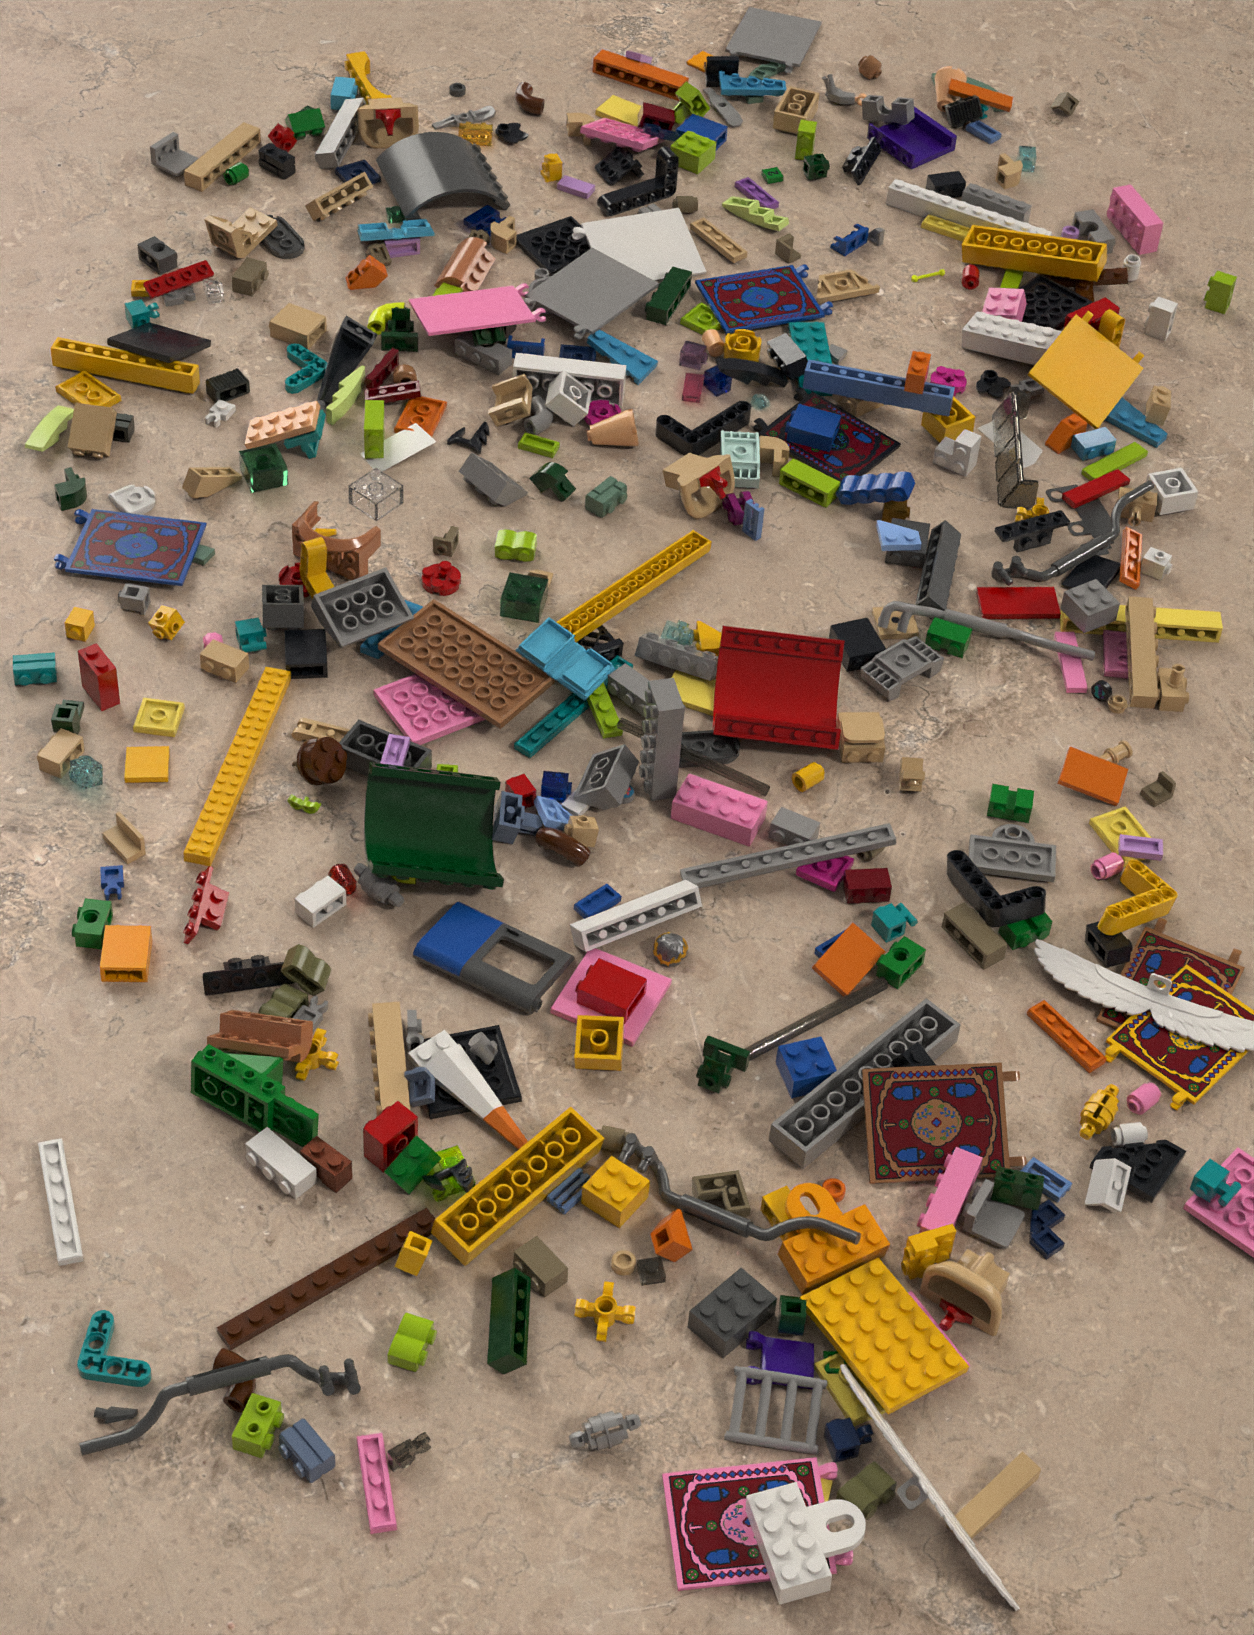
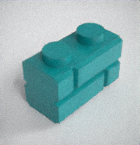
M55 652L13 655L15 685L26 686L29 684L57 682Z

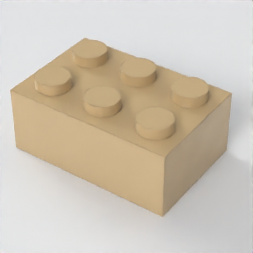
M788 86L774 111L773 129L798 135L800 120H813L818 110L820 93Z

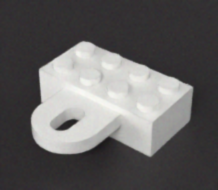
M797 1482L746 1496V1514L779 1605L830 1591L832 1574L826 1558L852 1551L860 1545L866 1528L865 1518L861 1510L851 1502L838 1499L806 1507ZM844 1519L850 1520L853 1523V1527L838 1532H831L826 1527L830 1523Z

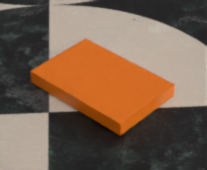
M423 396L409 399L394 428V433L402 430L414 431L407 427L417 423L432 437L447 407V402Z
M1070 746L1057 784L1117 806L1128 769Z
M852 922L813 965L812 969L846 998L886 951Z

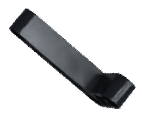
M666 146L660 148L656 157L655 178L601 195L597 200L598 207L607 216H614L673 196L677 189L679 157Z
M747 401L736 402L693 430H690L669 415H660L656 420L655 435L684 456L688 453L699 456L720 442L721 430L737 432L750 423L752 406Z
M952 850L947 854L948 877L989 926L1002 927L1042 915L1045 912L1046 891L1044 888L1032 886L1000 895L965 852Z

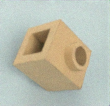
M584 815L570 816L568 824L564 826V833L575 838L586 847H595L599 832L595 817Z

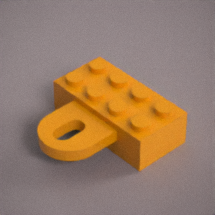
M802 1183L795 1186L789 1192L785 1202V1211L788 1219L804 1216L819 1217L861 1233V1239L857 1245L823 1231L807 1228L796 1230L798 1235L782 1242L777 1255L802 1295L878 1257L880 1259L885 1256L890 1243L866 1204L843 1214L831 1194L818 1184ZM804 1196L810 1198L819 1214L810 1215L801 1203L800 1198Z

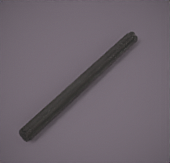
M624 718L619 719L617 728L638 738L644 736L642 726ZM681 745L680 757L761 795L766 796L769 793V785Z
M880 977L744 1048L750 1051L749 1061L888 988V981L884 977Z

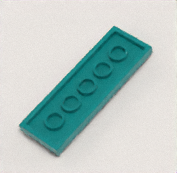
M789 322V336L807 356V360L832 364L824 322ZM804 375L797 377L798 387L803 388ZM804 389L808 395L814 392L820 396H833V394Z

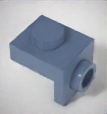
M416 1067L413 1070L405 1071L404 1077L410 1082V1104L416 1107L435 1102V1077L426 1067Z

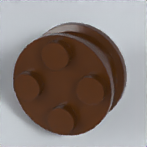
M332 737L309 739L300 746L297 753V761H294L292 766L298 768L301 777L310 785L332 784L338 782L345 773L347 753L342 749L341 744Z

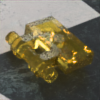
M471 122L459 123L458 136L472 144L476 143L478 146H491L493 125L486 124V122H481V124H472Z

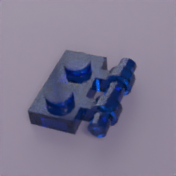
M486 205L464 218L463 225L473 230L481 229L491 236L490 223L497 222L500 224L507 217L501 219L499 211Z

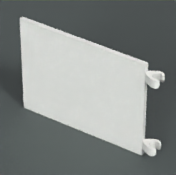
M679 208L581 223L582 228H573L574 233L572 237L574 240L586 237L590 249L594 248L656 282L663 281L666 272H669L672 266L691 271L692 276L706 274V269Z

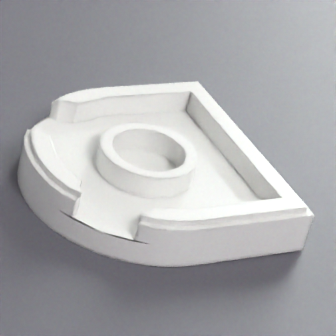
M128 485L108 494L109 500L122 513L143 515L155 506V494L147 486L135 487L134 485Z

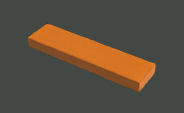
M952 78L949 82L948 94L961 98L976 95L979 97L981 104L1007 112L1011 110L1012 96Z
M1126 526L1122 532L1119 581L1136 590L1140 586L1142 534Z
M1045 1000L1028 1009L1027 1016L1088 1073L1106 1063L1107 1058Z

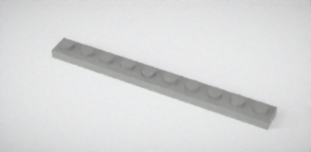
M890 823L680 869V876L682 881L687 880L698 886V888H703L896 845V837Z

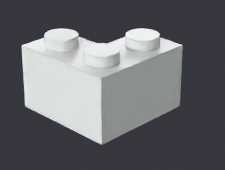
M964 429L956 440L945 437L935 448L933 463L966 477L976 466L981 435Z

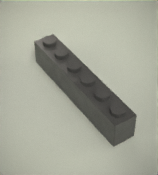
M946 520L931 530L915 605L927 606L943 611L945 608L947 609L961 539V533Z

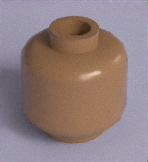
M872 55L864 56L858 63L859 73L869 80L874 77L878 78L882 73V63Z
M399 365L393 372L394 384L417 380L416 371L410 365Z

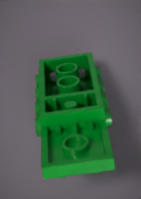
M208 1044L202 1051H198L191 1060V1093L259 1132L268 1127L271 1131L279 1133L302 1147L308 1144L315 1136H318L319 1114L285 1095L286 1087L282 1085V1058L228 1054Z

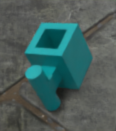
M259 617L235 621L236 638L241 651L248 653L267 649L266 642L264 641V637H267L266 628L262 627Z
M890 903L873 911L871 926L887 943L904 935L906 922L913 927L918 923V920L903 903L897 904L896 907Z
M1209 1158L1194 1175L1190 1190L1209 1203L1219 1194L1221 1197L1218 1199V1203L1221 1206H1226L1242 1186L1237 1181H1234L1231 1186L1226 1184L1230 1171Z

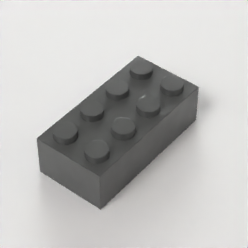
M358 719L339 742L342 749L347 753L346 767L368 776L369 763L381 762L388 736L392 733ZM410 741L403 766L431 769L432 750Z

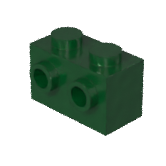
M997 1166L991 1200L1038 1210L1043 1192L1044 1176Z

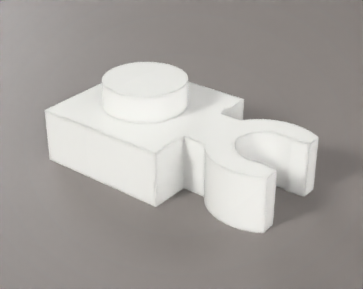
M219 399L209 410L210 414L205 418L206 424L208 425L214 421V427H219L221 420L227 421L236 411L235 405Z

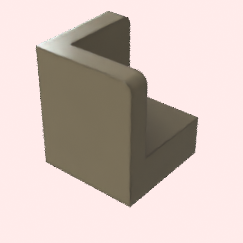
M1069 92L1060 93L1057 95L1051 108H1059L1070 116L1080 101Z
M790 233L776 239L775 254L788 264L801 258V254L793 249L794 236Z

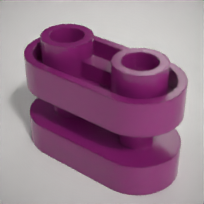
M749 491L740 492L739 498L736 497L735 493H729L722 499L723 509L727 510L728 520L734 526L743 524L745 502L749 499L753 500Z

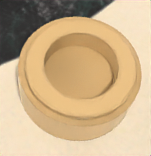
M627 1250L617 1251L612 1256V1270L622 1276L631 1274L636 1267L634 1254Z

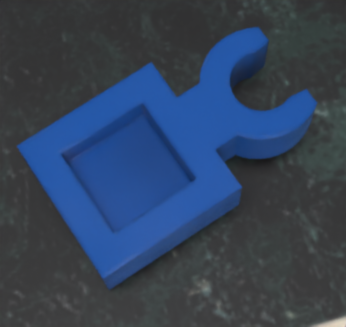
M123 865L100 867L101 888L104 889L105 900L109 901V895L113 893L117 894L118 900H121V888H124Z

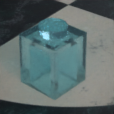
M1019 146L1017 161L1020 160L1023 164L1022 172H1034L1036 147Z

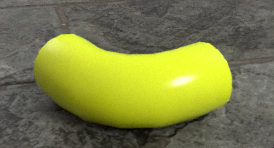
M405 302L387 303L377 307L369 316L367 328L380 335L382 331H385V325L388 323V320H392V308H404Z

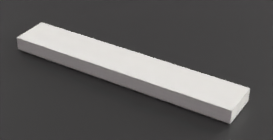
M62 1138L40 1142L38 1147L58 1265L82 1262L84 1260Z

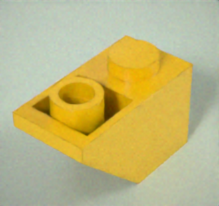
M697 621L696 629L692 631L693 642L696 641V650L702 652L709 651L718 656L721 632L702 621Z

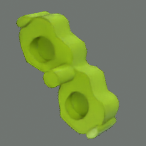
M291 794L287 800L293 809H303L308 814L316 813L321 806V803L308 801L309 797L307 796L302 800Z

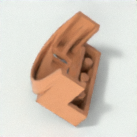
M313 501L305 512L292 524L293 555L300 558L302 542L322 537L327 547L326 569L351 580L367 575L368 559L381 546V529L375 526L362 536L352 539L325 537L312 529L321 519L317 515V505L319 502Z

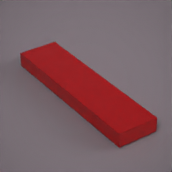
M1116 469L1064 492L1061 499L1075 509L1120 487L1129 485L1130 478L1119 469Z

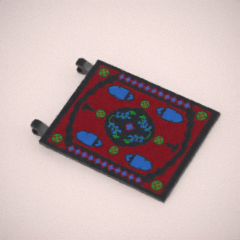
M802 387L795 389L797 394L794 395V399L800 402L770 425H767L762 418L754 420L756 425H754L753 429L759 432V436L776 437L783 440L789 446V454L832 477L839 481L840 484L845 476L856 475L860 477L867 474L901 446V443L820 395L814 392L808 395ZM798 404L842 415L839 431L830 452L786 441L788 434L785 432L786 424L791 422L792 410L796 411Z

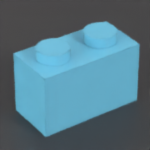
M335 77L330 95L331 109L340 110L345 99L356 98L358 95V85H355V78Z

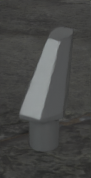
M113 1406L109 1409L96 1407L94 1417L104 1419L105 1424L132 1419L136 1417L138 1409Z

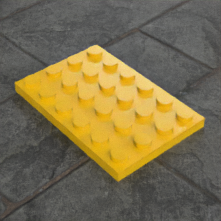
M879 1257L800 1297V1299L806 1300V1313L888 1415L968 1371L969 1365Z

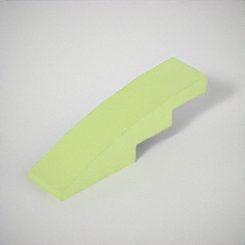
M732 196L722 203V207L736 216L767 229L780 231L789 224L788 217L774 215V209L760 207L759 200Z
M360 366L338 383L339 391L332 395L333 403L326 407L327 423L335 424L355 403L364 386L365 366Z
M58 405L51 410L32 432L25 443V448L43 452L59 441V434L67 429L68 421L73 418L74 409Z

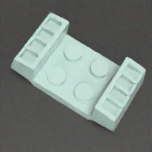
M721 430L720 454H729L731 457L735 477L734 487L758 489L760 481L759 432H728Z

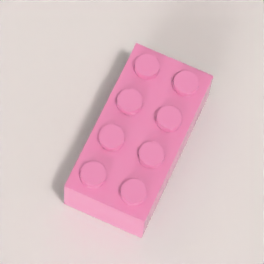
M1131 184L1113 188L1107 210L1108 219L1138 255L1156 252L1163 227L1162 220Z
M688 774L672 801L671 819L750 847L766 818L768 801Z

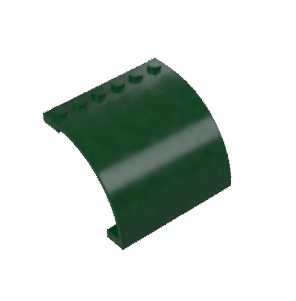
M370 762L365 796L364 847L367 865L371 873L380 878L392 875L400 880H409L410 877L418 878V881L426 883L431 882V880H438L441 884L452 885L453 882L461 883L465 887L483 885V888L495 890L496 887L503 888L504 878L496 871L492 840L495 792L500 789L501 782L499 779L491 776Z

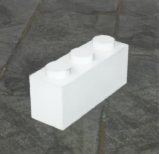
M268 1127L245 1143L247 1161L252 1166H257L262 1170L268 1180L276 1182L283 1193L290 1194L295 1200L317 1183L316 1168Z

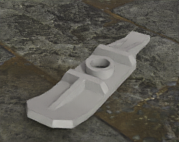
M711 87L703 89L710 99V105L724 118L728 126L732 128L741 126L743 120L740 114L724 97L717 95Z
M485 106L477 111L469 110L468 113L451 114L446 119L432 123V126L436 130L483 122L494 117L496 111L492 106Z

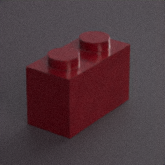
M643 102L638 113V127L642 128L645 122L659 125L661 129L672 130L675 123L674 110Z
M888 868L850 869L844 871L842 885L846 904L890 901L892 885Z

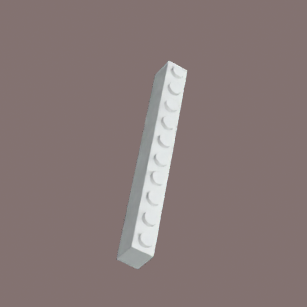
M895 179L888 187L886 205L924 218L930 214L969 228L972 225L1052 236V232L1044 228L1000 215L997 212L953 199L950 196L938 194L935 191L906 183L903 180Z

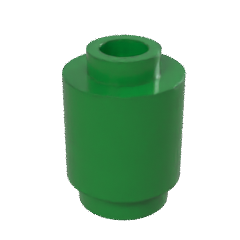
M238 162L226 169L223 174L224 180L229 185H236L248 178L249 169L247 165Z

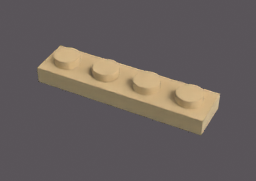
M701 218L690 224V229L731 262L736 263L747 258L748 252L707 219Z

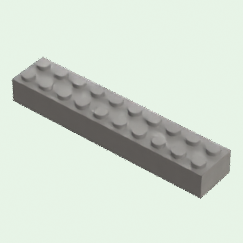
M927 998L924 999L771 1123L768 1141L804 1169L865 1118L862 1069L893 1068L890 1062L916 1042L920 1043L934 1061L957 1042L961 1024Z

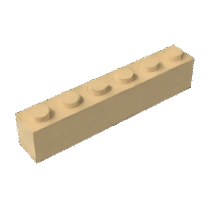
M245 122L236 127L184 170L185 185L201 192L221 177L226 169L235 165L261 143L260 128Z
M1129 596L1125 606L1129 707L1154 709L1156 701H1159L1161 696V690L1157 689L1160 673L1156 671V667L1159 664V656L1156 655L1158 639H1155L1157 622H1154L1156 606H1153V598Z
M400 1002L372 1003V1013H368V1025L373 1027V1031H369L370 1045H375V1049H371L372 1063L377 1065V1068H373V1081L378 1082V1086L374 1087L375 1101H380V1105L376 1106V1116L378 1117L387 1106L393 1105L396 1101H399L410 1110L408 1082L404 1077L406 1061Z

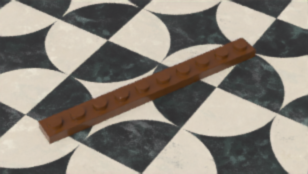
M426 1207L218 1326L217 1334L229 1350H233L399 1254L409 1231L426 1238L432 1235L431 1231L436 1218Z

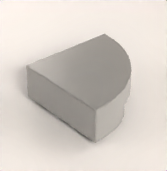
M882 228L873 229L868 233V239L877 246L882 245L885 230Z
M834 344L830 345L829 350L832 361L839 364L847 356V350Z

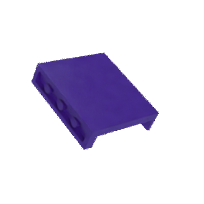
M914 107L915 118L908 124L900 125L893 122L877 128L870 123L867 133L869 140L875 137L884 151L911 170L954 151L957 140L955 134L916 107Z

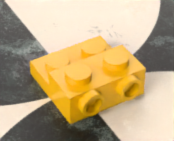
M953 1224L907 1238L903 1261L901 1262V1269L905 1276L908 1275L910 1280L923 1278V1274L928 1266L950 1259L956 1235V1229Z

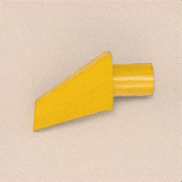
M316 528L314 530L325 537H330L337 533V529Z

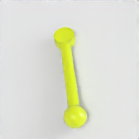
M940 269L938 272L921 276L913 275L911 281L917 282L923 278L937 275L943 276L945 275V270Z

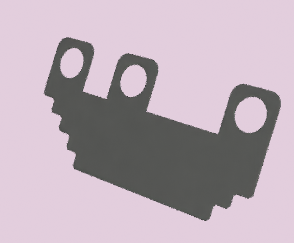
M1078 485L1048 489L1046 494L1052 502L1064 501L1061 498H1053L1051 492L1059 491L1063 494L1078 487ZM1099 498L1075 508L1082 521L1071 522L1067 526L1074 536L1091 533L1093 538L1098 535H1105L1110 532L1111 517ZM1076 524L1084 527V531L1080 533L1072 530V526ZM1114 541L1110 542L1107 548L1095 555L1109 554L1108 549L1112 548L1110 544L1114 543Z

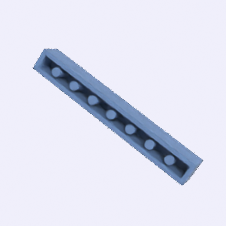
M809 359L803 382V388L811 391L825 392L949 416L955 387L926 382L923 394L904 391L906 378Z

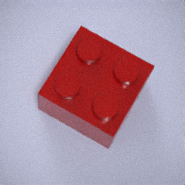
M396 1101L391 1106H387L378 1117L368 1121L363 1128L364 1157L385 1173L384 1171L413 1138L416 1135L418 1136V1116L399 1101Z

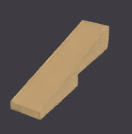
M1022 1451L964 1506L955 1517L970 1538H974L999 1517L1003 1508L1036 1482L1041 1468Z

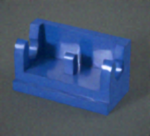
M860 224L853 225L858 230L851 231V234L843 239L835 236L833 239L837 242L832 243L830 248L843 256L850 254L867 243L869 228L863 227Z
M509 335L507 348L512 350V358H515L516 353L544 356L545 338H541V343L513 341V336Z

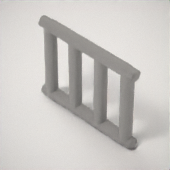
M735 1366L734 1373L737 1379L729 1431H726L724 1439L737 1443L818 1455L819 1448L816 1445L822 1392L827 1387V1380ZM747 1378L762 1380L755 1435L739 1432ZM772 1382L787 1384L780 1439L765 1436ZM797 1386L813 1388L806 1443L790 1440Z

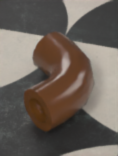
M521 82L515 91V101L518 106L529 113L542 115L545 99L532 96V86L527 82Z
M543 827L536 833L535 840L539 847L560 854L577 867L582 866L590 856V849L558 829Z
M222 1348L215 1358L213 1370L247 1360L231 1350ZM256 1379L231 1385L223 1397L226 1406L236 1412L243 1413L251 1394L255 1392Z

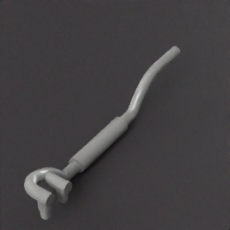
M893 601L884 606L878 618V626L887 628L892 612H903L897 625V631L906 633L912 615L936 617L971 628L975 632L1002 639L1004 636L1041 648L1093 661L1095 651L1046 639L1007 627V624L946 608L943 611L927 606Z

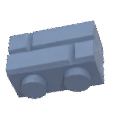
M302 1418L293 1424L292 1427L280 1433L278 1450L284 1459H291L294 1463L293 1468L300 1478L305 1476L310 1483H313L322 1474H326L336 1466L335 1454L305 1419Z

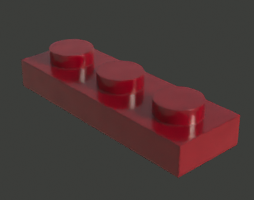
M392 348L383 356L379 364L375 365L372 372L366 375L364 380L366 389L380 387L399 365V350Z
M416 380L364 389L365 400H384V403L415 399L421 397L420 382Z

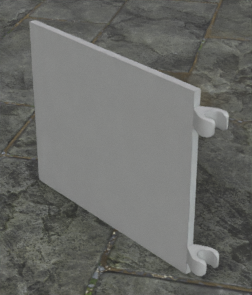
M749 7L725 52H728L730 56L742 55L785 64L786 69L784 72L791 73L793 66L800 67L822 22Z
M591 248L525 295L524 302L530 311L537 304L574 324L576 334L573 337L581 339L586 332L594 334L657 288L659 283L604 253Z

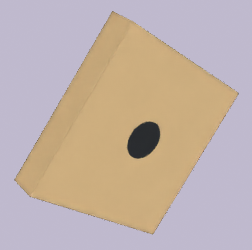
M872 607V616L877 634L881 640L905 639L919 636L914 615L909 620L906 633L897 631V625L903 612H892L888 627L882 628L878 626V618L884 607Z

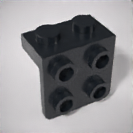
M618 146L595 166V170L610 186L615 185L630 171L639 179L644 175L640 169L642 168L640 162L637 159L633 160L634 157L628 150L625 152Z

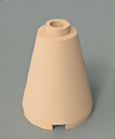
M952 66L942 67L937 71L934 78L937 107L943 112H946L944 105L956 102L959 98L958 96L948 94L951 78L967 83L965 73L959 68L957 70L952 69Z
M628 409L590 425V430H586L588 441H592L593 445L639 446L633 409Z

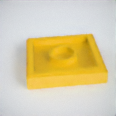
M169 746L126 747L125 783L168 782Z

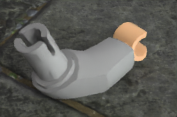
M828 74V78L826 76L822 77L827 90L825 95L829 100L844 105H854L857 102L858 105L862 106L860 98H865L866 94L861 93L858 97H855L854 93L844 92L837 88L832 74Z

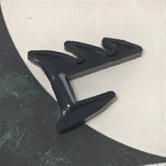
M484 421L470 440L462 438L465 434V427L456 431L447 440V445L456 443L470 447L478 454H481V442L486 445V435H490L489 426Z
M462 1159L455 1166L446 1168L433 1175L422 1176L423 1181L428 1186L439 1191L444 1190L441 1181L453 1177L466 1193L470 1191L474 1183V1178L471 1176L472 1168H467L466 1159Z

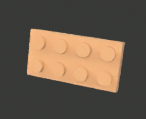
M318 401L307 402L297 407H290L280 412H273L269 415L250 420L244 445L247 450L315 431L320 404Z

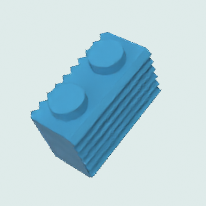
M1107 427L1073 435L1071 448L1082 461L1090 460L1097 456L1100 457L1113 453L1117 440Z

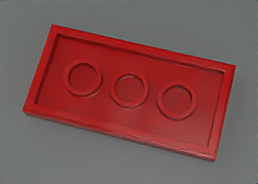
M977 587L976 589L981 618L1060 619L1061 613L1054 587Z

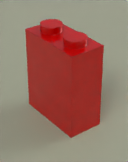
M97 643L78 650L81 682L84 690L101 711L119 705L118 678L114 664Z
M598 958L594 965L591 964L589 966L584 980H580L575 988L577 1003L605 1016L624 1017L625 1024L646 994L647 979Z

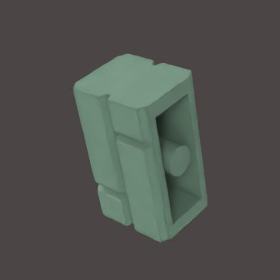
M612 476L608 477L585 496L586 510L591 513L594 512L600 518H603L608 513L611 514L616 506L625 503L627 500V485L621 481L618 482Z

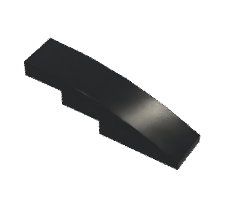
M717 358L715 360L721 373L746 385L752 380L764 386H767L770 381L781 387H785L789 383L786 375H783L780 369L770 365L737 358Z

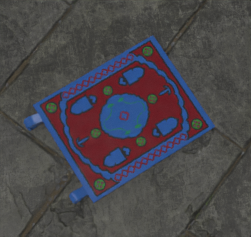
M806 264L800 265L796 269L793 265L695 280L696 286L726 334L733 333L737 329L751 330L787 324L789 322L823 318L825 315L832 314L830 307H833V304L828 301L819 306L802 278L808 276L805 270H809Z
M77 509L74 516L79 517H76L75 522L77 524L85 523L70 558L61 554L55 555L54 561H59L55 563V568H65V572L183 586L207 523L91 509L89 514L82 509Z

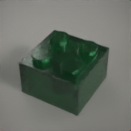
M276 443L239 451L240 470L251 493L288 485V467Z
M509 572L500 598V616L539 623L548 597V579Z

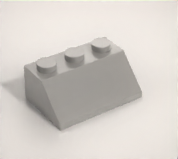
M473 453L469 455L458 471L464 476L463 480L470 485L474 484L476 486L475 490L482 495L486 494L488 496L487 500L494 505L499 503L507 506L528 493L492 462Z
M625 744L593 754L573 799L602 810L620 806L629 788L631 779L636 772L639 763L638 759Z

